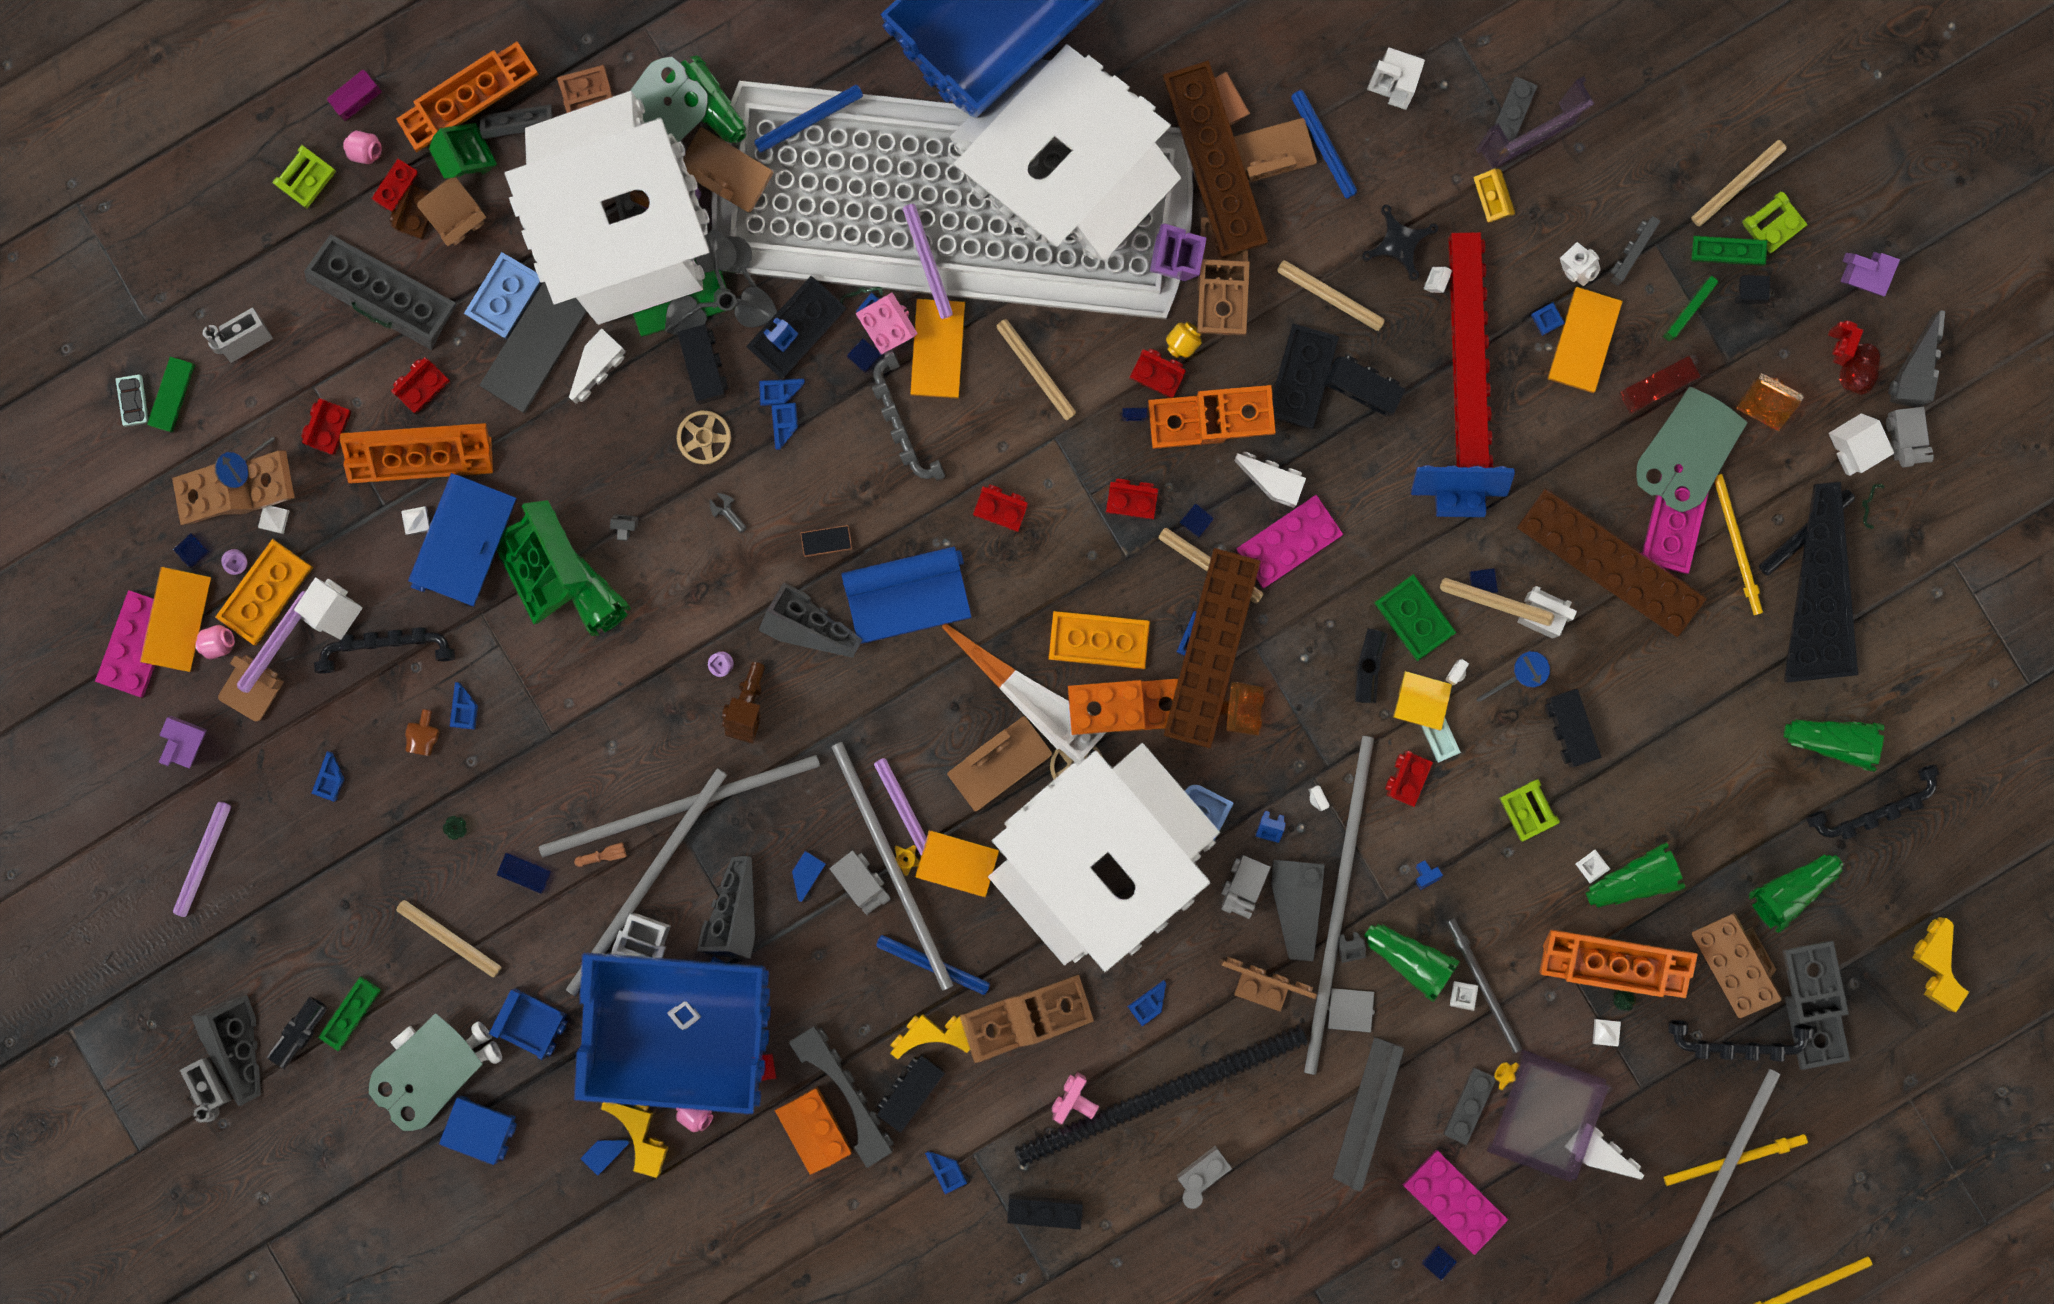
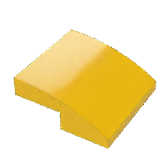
M1405 671L1393 718L1441 731L1452 684Z

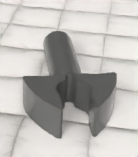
M717 493L724 501L725 508L717 507L710 499L712 515L715 518L718 515H724L739 533H743L747 527L731 509V504L735 500L728 495Z

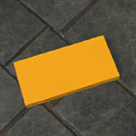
M1579 287L1574 289L1565 324L1563 325L1549 371L1548 380L1590 393L1595 392L1621 308V300Z
M917 299L915 330L918 334L914 336L911 396L959 399L965 302L949 301L953 315L949 318L941 319L935 300Z
M272 539L215 618L256 646L313 567L282 544Z
M165 567L160 568L140 662L188 672L191 671L211 577Z
M1053 611L1049 660L1145 669L1150 621Z

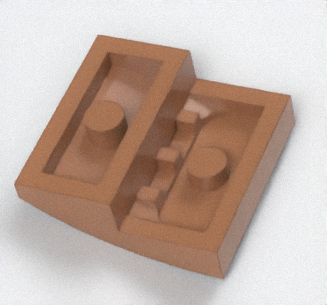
M604 65L557 77L567 113L613 97Z
M1225 72L1215 77V81L1229 124L1232 126L1248 116L1250 112L1228 73Z

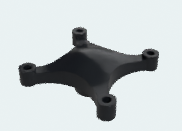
M1385 204L1381 208V214L1384 215L1387 226L1385 238L1377 248L1365 251L1362 254V260L1368 262L1372 258L1379 256L1394 258L1406 268L1409 279L1415 281L1419 277V272L1415 270L1413 264L1415 247L1424 237L1436 234L1438 226L1433 223L1429 227L1420 230L1407 228L1394 219L1391 213V206Z

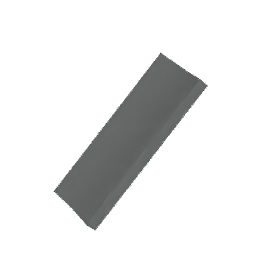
M331 234L304 271L306 282L430 350L433 349L442 329L456 308L454 301Z
M543 282L483 378L480 386L525 414L587 315L586 309L577 298L554 305L547 285Z
M1376 1037L1373 1040L1333 1174V1179L1361 1192L1404 1048L1400 1045Z

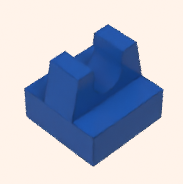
M775 318L773 322L777 326L772 332L766 329L764 334L778 349L784 352L799 333L783 319Z
M1265 811L1258 825L1255 837L1279 843L1286 824L1284 823V816L1279 815L1277 820L1269 818L1270 812Z
M1425 860L1416 865V869L1420 874V877L1416 878V884L1420 891L1442 879L1443 875L1438 867L1431 870Z

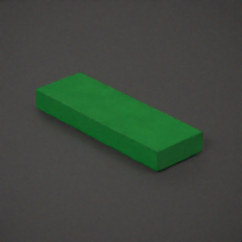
M1693 236L1691 261L1765 266L1768 240Z
M1710 276L1705 280L1662 337L1667 341H1672L1677 337L1718 284L1717 279Z
M170 356L147 425L173 433L195 364Z
M359 977L318 1038L335 1050L340 1051L381 992V989L364 977Z

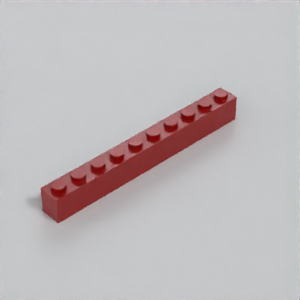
M1481 232L1452 233L1448 238L1449 269L1452 270L1450 275L1456 466L1460 468H1471L1473 466L1493 468L1492 454L1489 455V445H1492V431H1488V421H1491V407H1487V397H1490L1491 388L1490 383H1486V373H1489L1490 362L1489 359H1485V349L1489 347V337L1484 334V325L1488 324V313L1484 311L1483 302L1487 301V288L1483 287V278L1486 277V264L1482 263V254H1485V240L1481 239Z

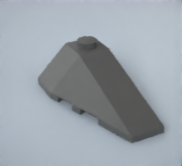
M1940 310L1932 315L1894 381L1892 380L1888 390V394L1891 395L1890 402L1914 408L1933 402L1939 370H1935L1934 367L1937 360L1941 357V350L1937 348V344L1940 343L1943 337L1945 311Z
M783 582L766 611L758 631L781 642L853 658L862 639L841 622H835L828 617V611L823 607L819 609L811 603V597L806 593Z
M737 856L732 857L721 881V887L723 888L718 900L714 899L711 907L714 910L709 921H704L697 952L733 959H750L755 938L752 857Z
M1273 860L1271 886L1289 959L1314 960L1324 864Z
M244 995L210 1006L192 1015L191 1017L199 1038L237 1105L241 1106L260 1096L259 1065L256 1064L255 1049H258L257 1041L254 1040L256 1017L248 996Z

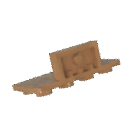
M1304 118L1234 137L1249 183L1312 166L1317 162Z
M702 127L698 130L685 156H683L687 172L695 177L696 182L748 213L754 208L774 173L773 170Z
M1023 716L966 757L964 761L950 770L947 775L972 809L978 811L1051 757L1052 752L1027 718Z
M1732 913L1692 932L1694 940L1738 1018L1745 1017L1782 1000V996L1771 979L1776 968L1753 927L1744 931L1737 916Z
M1228 956L1226 961L1220 959V965L1241 972L1234 992L1235 996L1280 1012L1288 990L1316 999L1317 994L1312 992L1313 987L1297 981L1295 985L1289 983L1290 979L1273 973V976L1270 977L1265 975L1266 970L1253 965H1250L1249 969L1242 967L1243 962Z

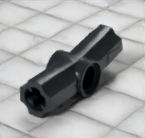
M1367 628L1360 657L1356 663L1355 702L1376 703L1378 672L1388 636L1387 633ZM1364 660L1373 662L1374 669L1371 673L1363 670L1362 663Z
M309 997L296 1017H293L281 1033L282 1037L266 1058L285 1070L297 1052L303 1049L310 1041L315 1032L314 1028L320 1022L328 1007L318 999Z

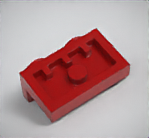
M397 159L371 199L385 210L394 211L418 175V171Z
M1851 321L1839 322L1829 330L1828 336L1841 340L1837 341L1832 354L1835 355L1833 363L1842 366L1854 357L1863 333V329L1857 328L1858 325Z
M1149 348L1148 351L1143 349L1129 379L1168 398H1173L1186 373V370L1183 369V364L1173 359L1167 361L1161 358V353Z
M426 357L422 360H416L410 367L411 371L405 377H399L394 382V388L391 390L414 414H417L450 382Z
M319 398L318 402L312 405L310 416L312 417L309 425H305L301 434V438H303L302 443L335 456L340 443V435L344 433L352 411Z
M1116 479L1115 482H1110L1106 513L1154 520L1158 489L1154 488V484L1140 482L1139 486L1130 485L1129 480Z
M989 484L988 488L983 486L973 516L1018 532L1028 507V503L1024 502L1025 497L1015 493L1008 496L1002 493L1003 489Z
M1410 751L1399 754L1394 765L1398 769L1394 777H1389L1385 787L1388 790L1386 796L1415 807L1433 762L1412 754Z

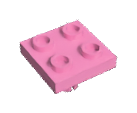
M892 292L855 313L880 354L891 350L918 334L908 318L909 312H904L907 308L899 304Z
M1077 1072L1075 1076L1070 1075L1063 1087L1066 1091L1062 1098L1058 1096L1051 1108L1053 1120L1063 1124L1069 1111L1072 1109L1079 1111L1090 1119L1094 1117L1099 1105L1080 1096V1092L1086 1083L1084 1075Z

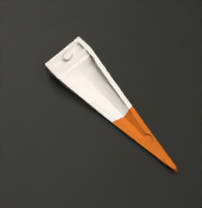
M948 624L942 625L951 638L1057 750L1061 749L1074 762L1081 756L1084 758L1106 733L1072 735L1068 700L1016 671Z

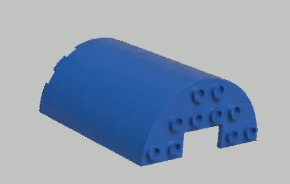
M895 0L880 15L885 22L882 25L885 31L890 36L895 37L904 49V55L919 67L920 71L924 74L923 79L931 87L935 85L940 90L938 92L939 95L947 103L952 101L957 108L977 118L1105 0Z
M583 953L580 1003L584 1004L582 1042L577 1051L574 1100L753 1114L755 1106H760L761 1091H758L759 1083L762 1081V1075L765 1072V1060H762L763 1051H766V1045L769 1043L770 1031L765 1029L771 1016V1006H767L770 998V988H767L769 971L766 970L765 966ZM688 1002L699 1013L701 1018L687 1029L682 1030L668 1015V1012L681 1003ZM686 1006L674 1013L683 1025L694 1017Z

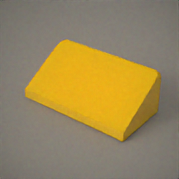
M1493 169L1473 177L1488 223L1515 215L1501 169Z

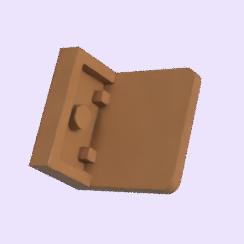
M456 177L448 178L417 203L418 208L437 230L447 246L451 244L457 245L465 238L464 234L470 229L475 231L485 223L483 221L486 218L484 212Z
M248 655L243 657L234 656L230 664L235 669L218 695V699L253 721H261L284 681L277 678V672L266 667L250 692L245 693L237 688V683L254 659Z

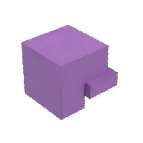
M1168 224L1160 225L1159 233L1156 236L1150 272L1182 281L1199 276L1207 238L1191 233L1185 234V229Z
M1873 252L1871 259L1857 254L1846 253L1842 262L1847 263V267L1841 282L1876 295L1885 296L1900 259Z
M171 715L168 716L159 735L168 739L159 763L169 766L174 762L190 768L207 729Z

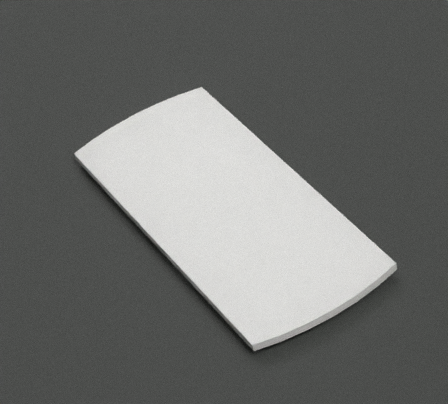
M739 81L731 105L744 121L746 137L738 144H735V142L727 143L773 170L774 173L750 213L713 192L712 228L719 231L725 237L738 236L743 238L750 245L752 259L746 267L749 275L805 281L812 276L818 282L932 294L903 211L904 206L915 204L947 296L1167 319L1180 280L1150 272L1160 225L1168 224L1185 229V234L1190 233L1193 202L1192 166L1179 128L1169 127L1155 143L1180 175L1181 179L1107 259L1103 261L1089 258L1083 252V245L1070 234L1058 247L1049 241L1042 243L1029 240L1023 233V228H1014L998 214V208L992 201L980 200L972 193L973 187L967 181V175L953 164L961 155L955 150V143L950 138L970 115L957 108L954 104L863 94V97L764 152H759L754 144L757 138L841 92ZM1054 137L1031 161L1028 166V174L1034 179H1045L1072 150ZM739 271V272H730V273H740V274H743L742 271Z

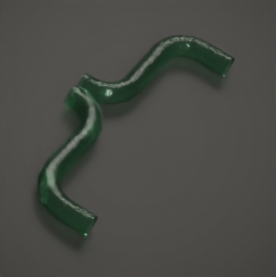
M862 286L856 292L843 295L840 298V302L843 304L845 298L856 296L861 291L867 293L879 290V295H882L883 290L879 286L865 289Z
M352 302L353 309L366 316L370 322H377L386 328H392L391 322L386 324L379 319H373L368 313L357 308L355 302Z
M1882 484L1873 485L1869 498L1863 500L1862 506L1865 507L1863 524L1867 528L1873 529L1874 526L1867 523L1869 507L1865 503H1869L1872 500L1875 488L1884 489L1885 485Z

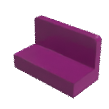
M361 70L331 94L327 101L346 122L382 93V91L366 71Z

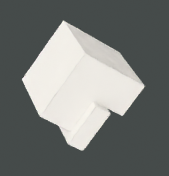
M1388 47L1383 60L1378 62L1367 90L1390 97L1388 104L1406 110L1415 93L1425 60Z
M1859 414L1829 432L1836 450L1840 451L1836 453L1845 474L1849 476L1856 472L1863 473L1894 454L1880 420L1867 415Z
M315 577L294 608V611L302 616L301 619L319 632L323 630L341 640L362 610V607L346 597L348 592L334 581L327 579L326 582H323Z
M1535 586L1532 591L1528 592L1524 602L1527 605L1553 613V623L1551 626H1546L1519 617L1517 623L1553 639L1560 636L1566 621H1572L1577 611L1570 608L1571 601H1563L1541 591L1540 587Z
M631 913L627 918L624 930L618 932L611 954L663 958L666 950L664 944L671 926L637 913Z

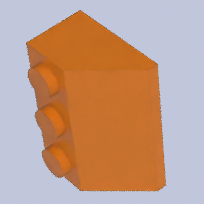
M818 1086L775 1110L810 1175L838 1162L853 1152L851 1145Z

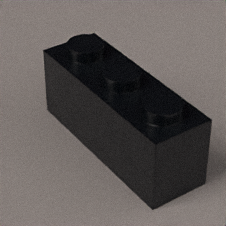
M704 324L678 331L677 334L698 405L726 398L725 391L729 390L726 377L720 375L719 367L723 366L719 353H714L712 346L716 344L713 330L708 331L707 326Z
M1345 355V357L1342 356L1335 359L1323 385L1385 417L1394 415L1405 391V388L1399 386V381L1391 377L1384 378L1378 375V370L1357 364L1358 360L1351 356Z
M1578 688L1546 698L1547 704H1544L1547 716L1553 719L1555 727H1552L1555 739L1561 742L1563 750L1560 753L1564 764H1568L1570 768L1602 758Z
M924 1054L919 1058L913 1057L906 1067L910 1071L905 1078L900 1075L892 1086L895 1090L890 1098L885 1095L877 1106L880 1109L877 1115L900 1133L946 1072Z
M1009 1195L1007 1223L1081 1230L1083 1202L1079 1200Z

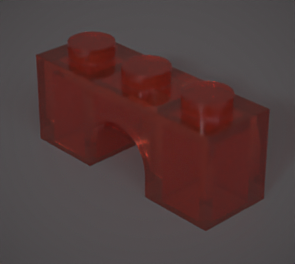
M1687 356L1631 385L1619 394L1629 413L1632 414L1667 394L1694 382L1701 376L1690 356Z

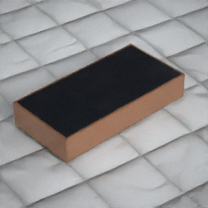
M848 525L801 532L804 557L852 550Z

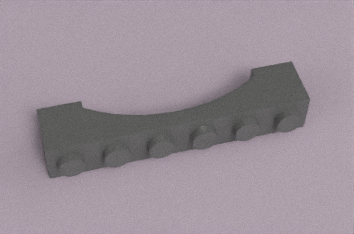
M814 1025L792 1039L789 1044L801 1063L808 1061L819 1067L835 1081L846 1096L852 1108L858 1130V1143L855 1144L854 1148L868 1168L892 1153L893 1148L891 1146L894 1142L887 1131L885 1133L881 1131L878 1126L881 1124V1121L874 1111L870 1112L865 1105L868 1103V1100L861 1090L857 1092L852 1083L855 1082V1079L848 1069L843 1070L839 1063L842 1061V1058L835 1048L830 1049L826 1042L829 1038L822 1027L818 1029Z

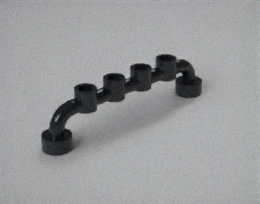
M424 627L413 628L412 634L403 635L402 630L388 631V637L379 638L377 632L364 633V639L354 640V635H344L341 640L339 639V642L330 643L322 649L319 661L314 662V671L319 674L334 672V661H329V656L337 651L349 652L357 649H377L387 646L399 647L407 644L435 642L440 647V649L435 650V660L443 662L455 660V649L449 647L448 641L443 635L433 632L427 633Z
M1928 765L1917 771L1921 781H1927V786L1923 791L1909 794L1899 801L1885 804L1882 808L1860 815V817L1842 822L1834 828L1825 826L1824 823L1828 821L1825 811H1818L1806 817L1809 827H1815L1818 833L1824 837L1833 838L1842 835L1843 839H1849L1857 835L1855 829L1864 826L1865 830L1876 828L1879 826L1878 820L1886 817L1888 821L1895 820L1902 816L1900 810L1907 807L1910 811L1919 810L1924 807L1922 801L1930 798L1936 791V776L1940 774L1937 765Z
M1671 1020L1668 1025V1032L1673 1034L1677 1046L1685 1051L1695 1052V1057L1700 1059L1710 1058V1052L1720 1053V1058L1726 1060L1735 1059V1053L1745 1054V1059L1752 1061L1760 1060V1054H1770V1060L1780 1062L1785 1061V1055H1795L1802 1052L1806 1048L1808 1040L1814 1038L1813 1026L1797 1024L1794 1025V1037L1799 1039L1794 1045L1782 1043L1767 1045L1756 1042L1738 1044L1730 1041L1710 1043L1704 1040L1689 1042L1683 1037V1035L1688 1034V1022Z

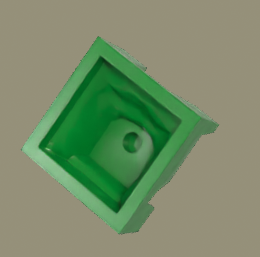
M476 123L440 128L432 138L429 150L444 179L481 172L483 175L497 166Z

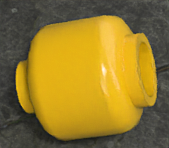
M1190 322L1178 323L1166 337V342L1169 345L1167 350L1176 358H1179V356L1189 358L1201 345L1202 339L1200 335L1202 333H1197V327Z

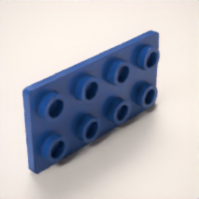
M1431 465L1417 467L1411 495H1434L1436 517H1485V496H1508L1515 475V469L1504 466L1496 468H1483L1481 466H1473L1471 468H1460L1457 466L1433 467Z

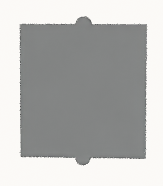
M1331 988L1330 1006L1327 1009L1329 1010L1328 1029L1371 1032L1372 1015L1375 1014L1373 1010L1374 992Z

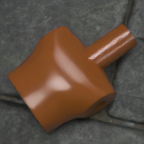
M422 709L420 723H408L405 733V751L431 756L432 749L439 737V729L429 726L432 711Z

